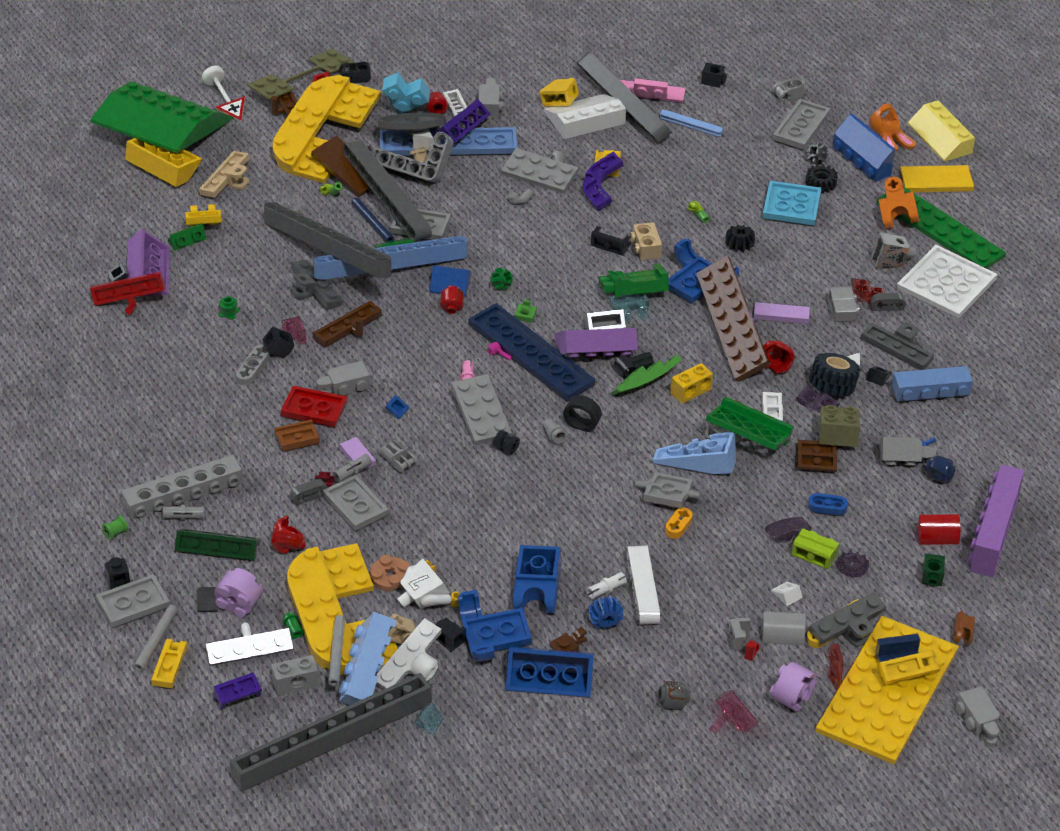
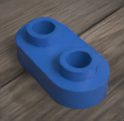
M814 493L809 497L808 507L816 513L843 515L847 512L848 501L846 498L838 495Z

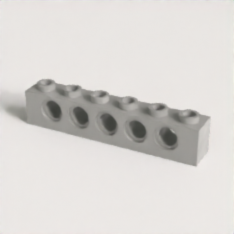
M230 455L122 490V503L131 519L143 517L145 514L163 510V506L179 505L185 501L198 499L201 496L216 493L228 487H235L243 483L242 470L234 456Z

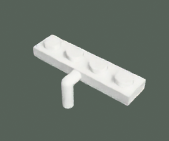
M246 622L240 628L243 637L206 644L209 665L293 650L289 628L251 635L250 626Z

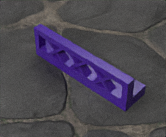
M477 99L433 135L435 136L438 132H444L452 137L454 144L491 114L480 100ZM477 108L484 116L477 114ZM468 116L473 117L474 122L469 121ZM460 123L465 124V129L460 128ZM450 130L456 131V138Z

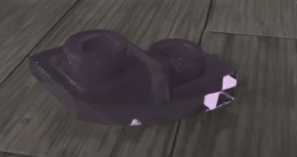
M808 386L802 390L795 400L804 407L820 413L821 406L834 405L838 407L840 405L828 394L824 393L820 396Z
M792 517L771 523L765 527V530L773 540L781 542L791 541L793 534L799 535L802 528L811 531L812 527L802 517Z

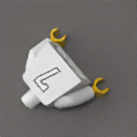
M421 559L416 565L407 568L400 582L406 592L398 597L397 600L404 608L413 601L420 609L443 604L459 607L458 596L460 594L454 591L450 596V592L435 573L436 565L431 566L429 560Z

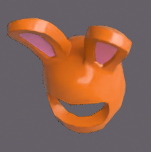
M883 104L870 116L869 125L871 129L894 147L895 152L898 150V146L893 138L906 149H913L916 142L902 132L899 118L891 104ZM889 111L887 115L881 118L884 112Z

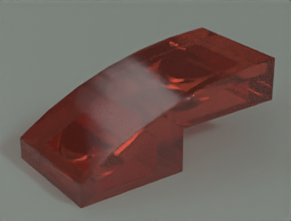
M837 643L830 645L828 656L830 660L828 676L835 690H838L841 685L844 668L842 652Z

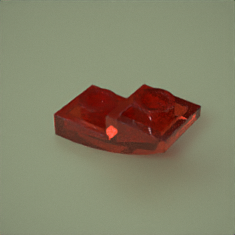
M851 278L853 293L870 302L871 297L875 294L885 293L884 288L870 286L869 280Z

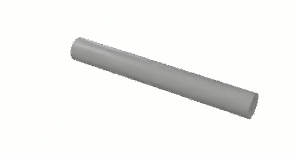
M168 605L134 664L136 670H144L178 610L176 606Z
M337 615L334 621L328 681L331 686L339 685L345 626V617L342 615Z

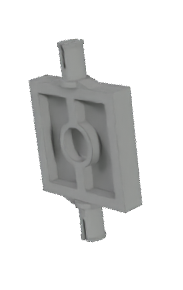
M657 472L648 481L636 479L635 487L646 489L643 494V501L682 508L685 500L689 497L700 500L702 495L701 491L691 490L693 479Z

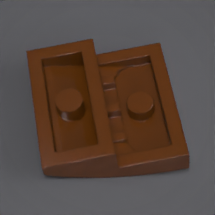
M798 440L797 469L837 472V445L819 444V441Z

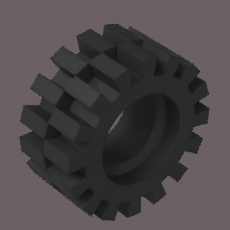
M817 164L816 167L813 165L811 168H808L805 183L807 186L821 188V193H824V191L829 193L830 190L833 191L836 188L837 171L834 168L830 169L831 166L825 167L824 164L822 166Z

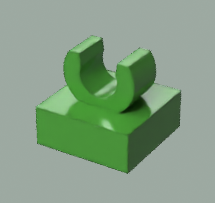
M523 300V304L519 303L514 317L519 321L532 323L537 307L531 306V301Z

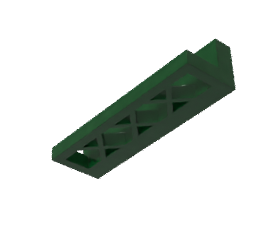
M180 529L176 533L175 551L255 560L257 545H260L261 538Z

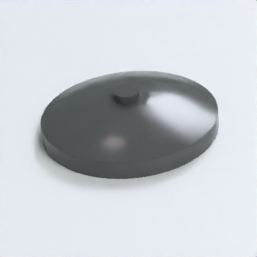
M405 113L378 118L379 128L395 132H408V135L446 124V115L440 113Z

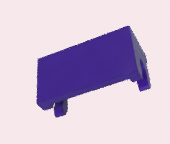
M254 672L214 686L213 698L215 702L218 701L219 709L222 710L225 709V704L255 694V697H259L262 689Z

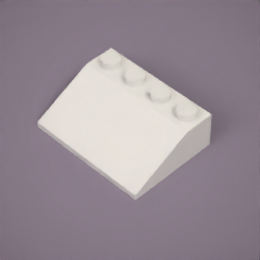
M606 94L573 101L570 106H553L543 109L563 139L623 125L626 118V108L621 101Z

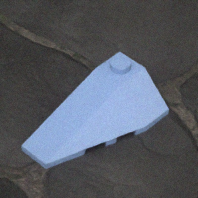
M715 433L709 435L710 438L699 441L696 438L687 445L682 446V444L678 443L656 449L653 463L709 474L725 475L732 473L736 463L735 433Z

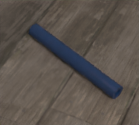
M354 198L351 202L352 205L386 242L394 241L391 233L361 200Z

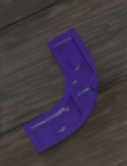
M615 152L595 162L586 172L583 190L586 198L597 211L612 203L611 197L601 187L604 178L624 166L623 161Z

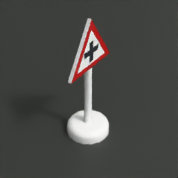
M220 66L207 68L202 74V81L207 86L217 85L227 102L214 107V109L242 121L245 96L231 101L220 84L225 74Z

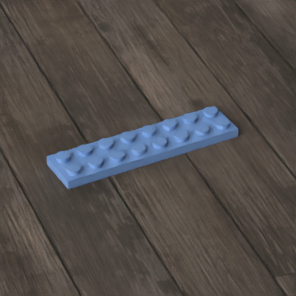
M516 127L473 128L453 144L450 155L512 154L517 148ZM439 129L429 130L433 138V134L436 133ZM380 130V149L402 156L413 155L409 153L413 150V137L408 135V132ZM450 130L456 138V131ZM446 137L441 140V145L446 142Z

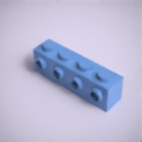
M967 366L894 372L892 389L897 402L965 396L971 394L973 380Z

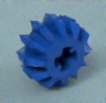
M608 595L606 598H602L600 596L599 600H593V604L589 605L588 616L595 628L601 627L603 630L606 627L612 628L613 625H619V621L623 620V607L616 597L611 598Z

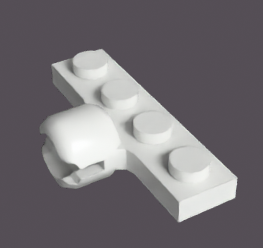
M424 618L377 673L378 680L376 685L384 690L399 683L407 674L415 676L421 673L427 681L430 680L438 668V662L428 655L426 651L441 634V628Z

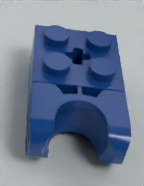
M520 545L513 595L514 609L523 608L524 610L525 605L529 601L540 600L546 606V613H555L562 565L561 547Z

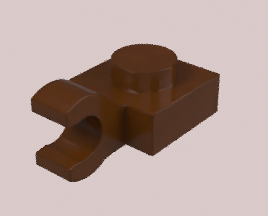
M580 627L575 630L572 636L565 633L551 641L550 647L552 650L578 652L579 645L587 641L584 637L587 632Z

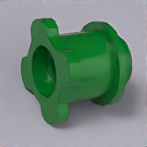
M226 296L219 301L221 312L218 313V316L221 318L226 317L230 320L235 319L236 313L239 312V308L236 307L237 300Z

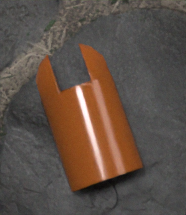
M963 611L956 614L953 634L956 644L959 643L961 638H964L963 647H967L972 643L975 616H968Z

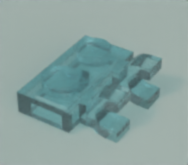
M645 293L621 294V297H609V304L613 311H624L625 323L631 322L629 314L634 309L638 310L641 320L648 319L646 311H648L649 299Z

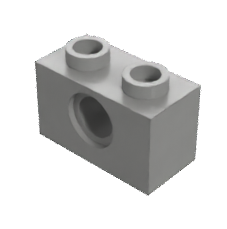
M313 655L271 664L272 681L277 696L319 686L318 669Z

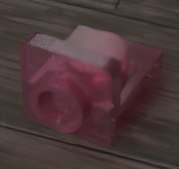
M300 316L282 320V330L292 333L293 338H297L299 345L305 344L306 331Z

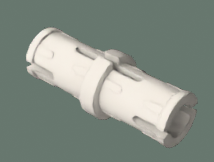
M619 572L610 578L601 579L599 583L591 587H587V594L595 591L588 597L593 600L604 593H611L613 589L621 585H625L627 582L626 578L618 580L625 575Z

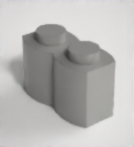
M852 287L829 288L828 301L834 322L856 321L860 308L859 304H856V292H853Z

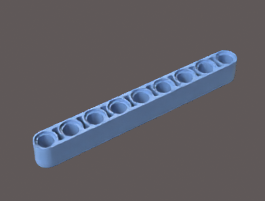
M455 236L374 249L391 257V269L466 258L468 256V239L464 236ZM332 255L314 258V277L316 279L323 280L367 273Z

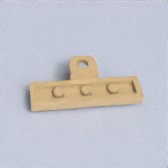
M233 151L199 188L200 195L215 198L227 184L235 189H244L249 184V178L243 176L247 172V167L244 165L249 160V154Z

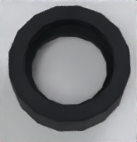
M578 395L569 400L563 411V416L567 424L572 428L589 432L596 428L601 419L602 411L598 403L593 399ZM577 408L585 411L590 415L591 419L579 416L574 409Z

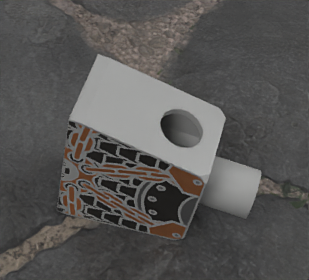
M879 233L871 255V261L875 270L903 267L906 258H914L916 256L915 247H909L906 238L903 236Z

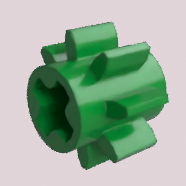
M500 267L495 269L494 273H491L490 281L495 289L500 288L503 291L512 285L513 276L508 269L503 270Z

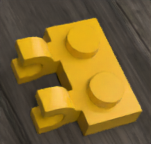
M208 204L207 211H198L197 205L190 206L191 212H185L186 225L195 226L201 223L216 225L222 222L221 210H215V204Z

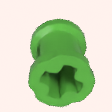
M119 515L114 521L102 524V530L105 536L112 540L115 535L127 532L128 524L123 516Z

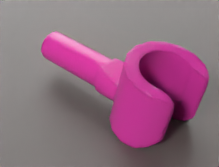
M498 342L488 345L489 349L487 352L493 356L498 353L509 361L512 359L510 355L501 350Z

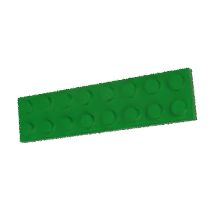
M903 186L905 193L911 192ZM886 193L877 198V204H879V199L887 198ZM915 193L914 197L920 221L911 223L907 215L900 214L897 216L949 251L986 269L1006 257L1004 250Z

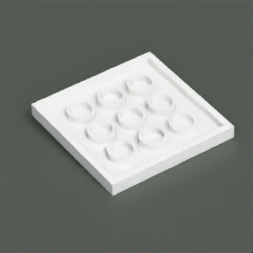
M935 245L897 283V288L959 318L997 279V274Z

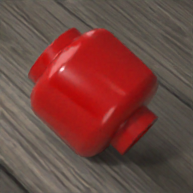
M435 91L430 93L429 102L425 103V106L429 113L444 114L447 111L448 102L444 94Z
M448 286L442 290L440 307L449 314H455L463 309L464 293L459 287Z

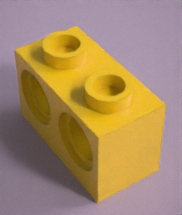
M700 363L671 378L670 393L683 404L712 389L713 373Z

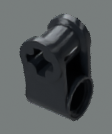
M368 62L343 63L339 68L340 75L350 77V83H367L371 80V68Z

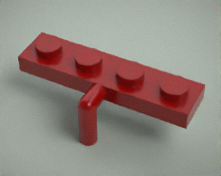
M160 271L91 286L90 292L94 305L127 299L129 305L125 312L130 315L137 307L134 297L165 291L166 287Z

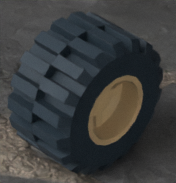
M821 353L814 359L809 381L812 383V386L826 394L848 396L855 391L861 369L854 360L844 355Z

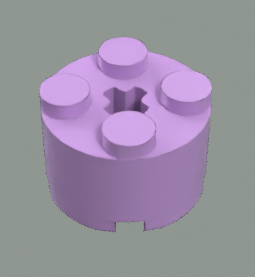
M235 568L234 571L230 569L214 591L215 604L219 608L233 611L237 617L243 618L252 610L263 592L262 585L260 583L258 586L255 582L256 577L250 572L240 568Z
M791 662L787 666L784 664L778 671L779 679L771 687L769 695L773 696L774 700L797 712L802 708L799 704L803 700L808 701L817 682L813 677H817V674L795 662Z

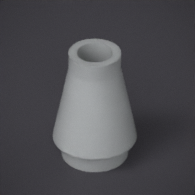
M547 419L544 422L543 427L546 429L552 443L561 444L566 440L567 431L564 427L552 419Z

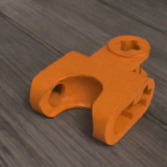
M888 178L885 181L887 198L879 199L885 229L893 228V220L900 214L907 215L911 223L919 222L913 191L905 193L900 178Z

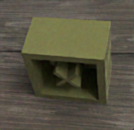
M834 405L821 406L819 444L858 447L860 433L859 409L850 406L845 408Z

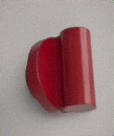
M319 472V475H315L314 480L322 479L327 487L334 485V476H330L331 472Z

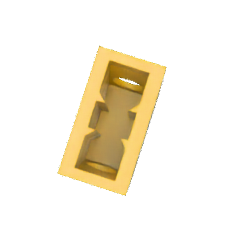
M569 78L552 81L541 89L539 94L545 107L570 106L579 95L576 80Z

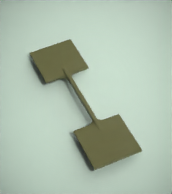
M329 49L308 58L310 62L316 65L313 68L287 79H279L275 75L270 74L247 84V86L268 100H271L272 96L279 97L295 90L294 87L288 84L291 81L319 69L333 74L339 71L341 64L355 62L335 49Z

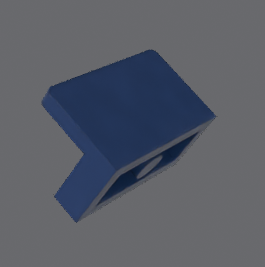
M910 634L877 639L875 654L878 662L919 653V635Z

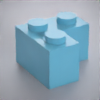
M399 72L384 78L382 91L399 114L429 102L430 89L422 78L409 84L405 82Z

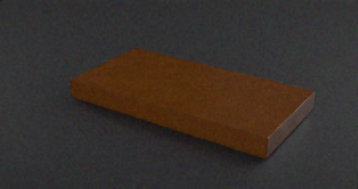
M337 136L311 151V156L357 197L371 190L345 157L343 151L345 143Z

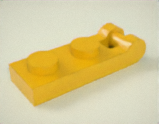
M166 639L151 679L152 686L173 689L184 655L188 649L187 641L174 642L173 639Z
M933 650L883 661L878 665L885 685L927 674L933 675L941 671L939 664L935 662L934 658L936 656ZM922 661H926L927 666H924Z

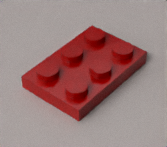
M292 386L281 409V416L302 421L312 419L313 423L336 427L348 402L347 396Z

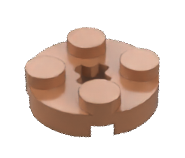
M383 555L370 569L371 580L375 587L384 591H394L397 588L402 589L403 586L400 582L410 564L400 558ZM387 572H394V574L387 576Z

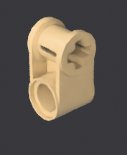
M392 614L390 618L397 620L395 628L389 631L388 636L391 637V642L403 644L416 629L415 624L411 619L401 617L398 614Z

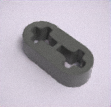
M879 293L873 295L870 299L871 307L874 311L903 310L906 306L905 298L900 293Z
M316 479L294 487L290 492V497L296 505H300L323 497V490L328 487L322 479Z

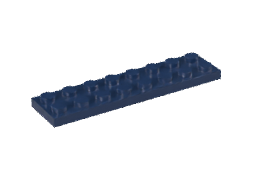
M497 303L468 319V324L492 343L498 342L501 350L510 355L512 359L566 401L595 385V378L561 354L556 348Z

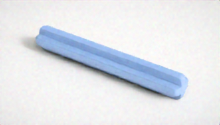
M665 109L660 113V118L718 137L723 133L722 127Z

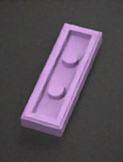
M755 302L754 319L809 324L810 307Z

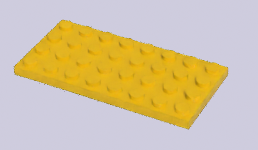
M881 616L817 724L815 732L895 765L954 659L959 646ZM918 634L920 638L918 652L933 650L936 656L934 658L935 662L939 664L941 671L933 675L927 674L885 685L875 654L877 639ZM922 661L924 666H927V662Z

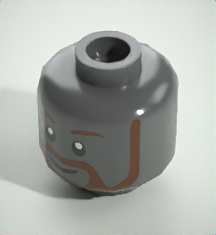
M666 681L663 686L659 687L658 702L666 709L681 710L690 701V690H687L686 685L682 682Z

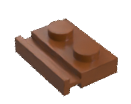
M312 419L274 428L282 451L320 443L319 435Z

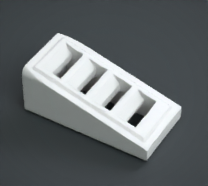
M458 89L442 93L446 97L448 102L447 109L453 118L467 107Z

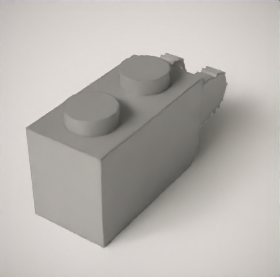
M492 77L486 79V84L479 86V100L490 112L491 115L488 117H499V111H502L503 91H499V84H496V79Z
M363 361L331 368L328 371V376L316 380L318 391L343 396L370 388V375Z
M881 437L880 460L885 461L887 465H897V461H904V465H916V462H921L922 458H933L937 453L936 449L932 446H922V441L919 438Z
M982 686L960 692L956 702L958 714L964 717L967 728L972 730L976 737L981 736L985 744L994 747L998 742L997 736L1000 733L997 726L1000 716L999 712Z

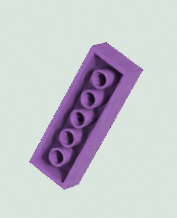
M1001 464L999 472L995 471L992 481L995 485H990L988 493L990 498H986L984 504L986 511H982L979 522L982 525H977L975 532L977 538H973L970 550H974V552H970L968 564H971L970 572L994 577L1019 498L1025 470Z

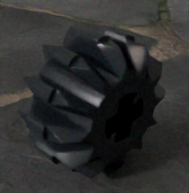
M737 224L736 227L731 226L726 232V246H729L730 250L735 248L736 252L741 250L744 253L745 249L750 251L751 247H754L755 231L751 230V227H745V225L739 226Z

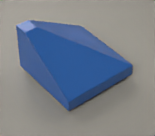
M397 395L385 406L397 419H400L410 408Z

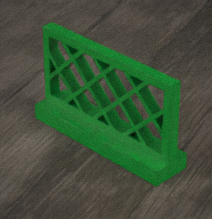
M724 397L721 405L706 417L708 422L775 451L781 445L789 443L794 426L728 397Z

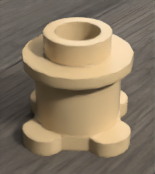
M428 146L417 148L409 153L413 154L414 160L425 163L427 158L426 150L429 148Z

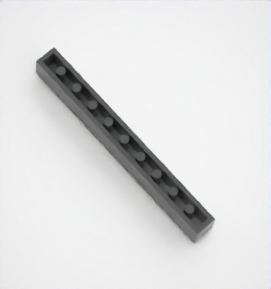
M421 673L231 759V777L242 792L432 704L431 686Z

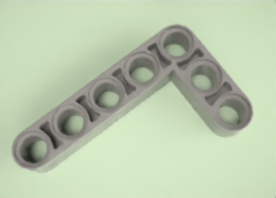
M444 132L435 134L425 163L374 146H366L370 151H373V155L383 167L431 183H438L443 176L451 153L453 139ZM446 137V142L441 145V140ZM440 154V159L435 161V157ZM388 156V161L384 163V158ZM404 161V165L399 168V163ZM419 165L418 172L414 173L415 167ZM434 170L435 174L430 178V172Z

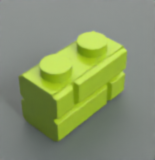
M802 528L793 542L791 555L828 570L838 556L840 543L832 538H826L814 531Z

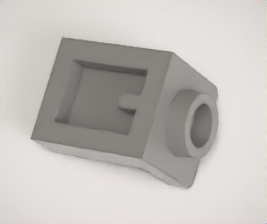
M749 617L730 619L728 634L734 651L742 650L743 642H746V633H749L751 625Z

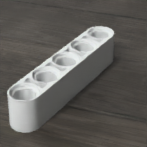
M628 546L626 548V557L629 560L627 563L629 574H631L632 589H634L635 605L637 604V619L640 620L638 624H660V609L648 546Z

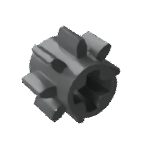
M820 142L811 144L807 150L808 159L815 164H818L819 161L825 162L829 155L826 151L828 147Z

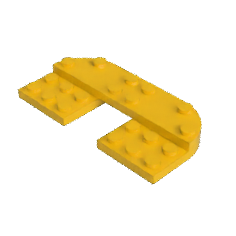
M342 75L325 77L312 82L306 88L273 139V154L278 167L289 174L326 183L331 173L311 156V151L328 140L315 137L326 119L361 128L381 97V91L350 83V77Z
M357 543L319 551L318 546L308 548L292 561L288 569L287 580L290 598L299 616L310 654L313 655L315 662L323 669H330L335 617L337 615L344 616L338 598L374 590V585ZM365 620L348 624L345 621L340 675L346 676L344 670L347 663L351 660L349 652L357 638L354 637L355 630ZM390 641L385 652L381 654V657L385 658L381 669L398 650L396 642Z

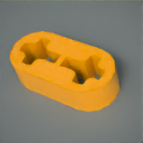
M688 508L677 509L666 523L665 534L669 538H680L692 522V511Z

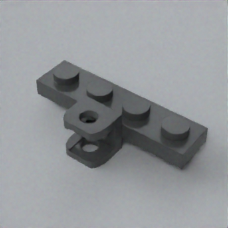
M308 260L292 262L291 269L296 273L293 279L299 285L292 286L290 291L296 298H309L314 294L325 308L342 306V298L326 280L314 277V267Z
M908 322L901 324L895 331V334L874 323H871L861 333V339L920 370H925L934 360L933 354L916 346L917 337L915 336L918 333V328ZM905 329H911L912 331L906 332Z
M872 592L811 624L809 631L820 644L845 632L844 636L853 646L859 647L866 643L869 634L874 630L869 619L884 612L887 606L875 592Z

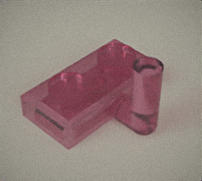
M732 690L716 698L715 702L724 713L713 723L710 731L717 733L729 719L732 720L741 732L748 731L759 723Z

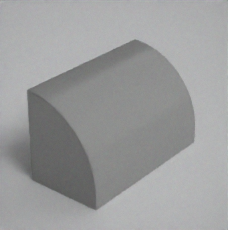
M623 310L587 313L584 317L587 330L626 328Z
M764 612L762 621L763 643L804 645L805 613Z

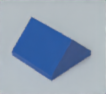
M433 266L430 293L441 294L442 290L446 287L457 286L463 291L464 297H466L472 272L465 269Z

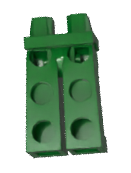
M653 264V270L629 273L609 270L607 271V276H599V287L603 288L604 294L612 293L615 297H621V294L631 295L669 291V275L661 264Z

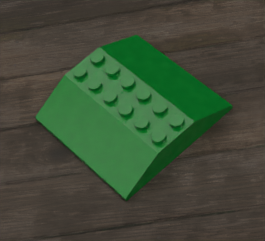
M128 82L109 94L92 116L90 122L178 153L231 121L233 116L149 86Z

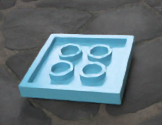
M770 181L762 218L815 226L821 188Z

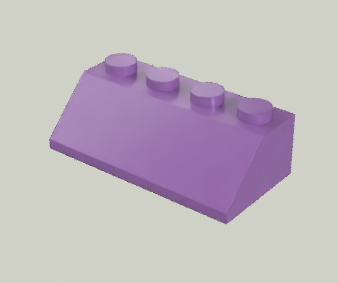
M143 228L128 240L127 272L129 275L127 278L161 271L166 287L165 291L142 296L168 295L170 247Z
M636 328L565 330L554 333L560 353L567 354L568 357H579L581 353H585V357L596 356V353H603V356H613L614 352H620V355H632L631 351L638 350Z

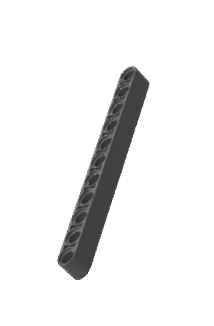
M268 202L264 204V221L266 224L377 278H388L391 276V257L279 203Z

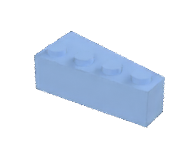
M373 612L361 625L357 626L354 637H357L356 642L352 644L349 652L351 660L347 663L344 670L346 678L339 688V693H341L340 702L351 705L373 695L378 676L375 673L380 671L385 659L381 657V654L389 646L391 637L388 636V633L392 628H395L397 620Z

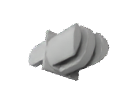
M392 441L386 447L380 448V454L393 464V469L396 468L401 473L405 468H410L411 464H417V459L409 452V447L403 448L396 441Z

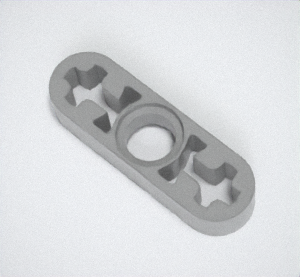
M264 345L255 346L238 369L236 378L240 385L251 384L269 360L270 353L266 352ZM250 364H257L258 366H256V367H250L249 365H250Z

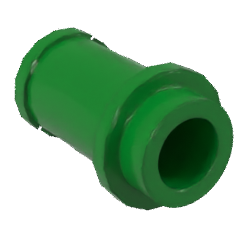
M293 612L286 613L283 616L282 623L289 628L292 639L302 637L304 632L298 622V616Z

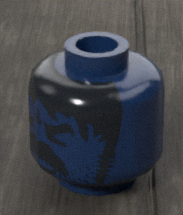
M937 455L933 460H928L925 470L928 471L929 479L940 483H947L948 480L951 481L953 479L956 466H954L951 459Z

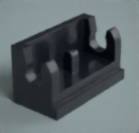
M597 226L592 231L591 246L624 256L631 245V242H629L631 236L626 235L624 239L599 232L602 228L600 226Z

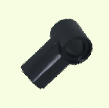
M650 352L630 358L627 355H621L614 361V367L626 379L634 370L641 366L648 369L654 363Z

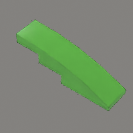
M675 355L664 364L660 360L653 363L647 370L643 366L639 367L611 392L612 396L631 391L653 381L668 372L682 359Z

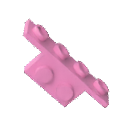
M636 78L635 81L620 80L637 97L683 103L686 88L668 86V82Z

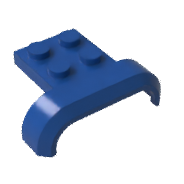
M682 239L674 245V253L683 268L669 278V290L693 303L704 295L696 273L712 263L698 256L693 251L690 239ZM736 266V267L734 268V270H735L736 275H737V278H738V276H739V267Z
M477 590L462 592L458 596L460 615L463 626L466 628V638L471 656L478 662L495 659L494 651L507 649L510 646L517 647L532 644V637L523 608L482 616Z

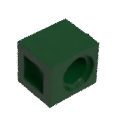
M925 554L922 568V584L942 586L945 556Z

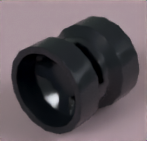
M500 430L493 441L495 448L503 449L509 455H512L520 444L518 437L510 436L504 430Z

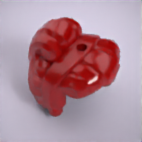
M767 341L763 345L770 365L765 368H770L775 374L787 372L792 367L795 355L790 346L781 341Z
M288 516L281 517L276 521L271 536L272 547L281 554L288 553L290 549L298 550L306 547L303 533L293 526H288Z

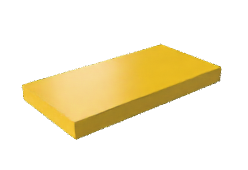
M968 165L900 166L903 186L911 192L974 191V184Z

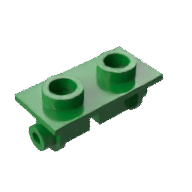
M203 223L170 234L168 243L172 244L173 250L176 251L207 240Z

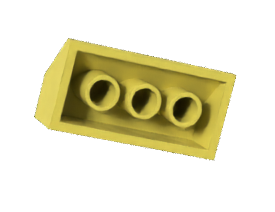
M939 100L924 104L908 122V125L944 162L973 153L975 137Z

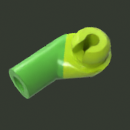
M336 182L334 185L327 183L320 187V193L322 195L330 194L335 196L341 191L343 186L340 182Z
M693 201L688 204L689 211H693L703 223L710 221V217L699 202Z

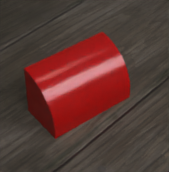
M959 514L919 515L917 526L919 545L960 543L961 526Z

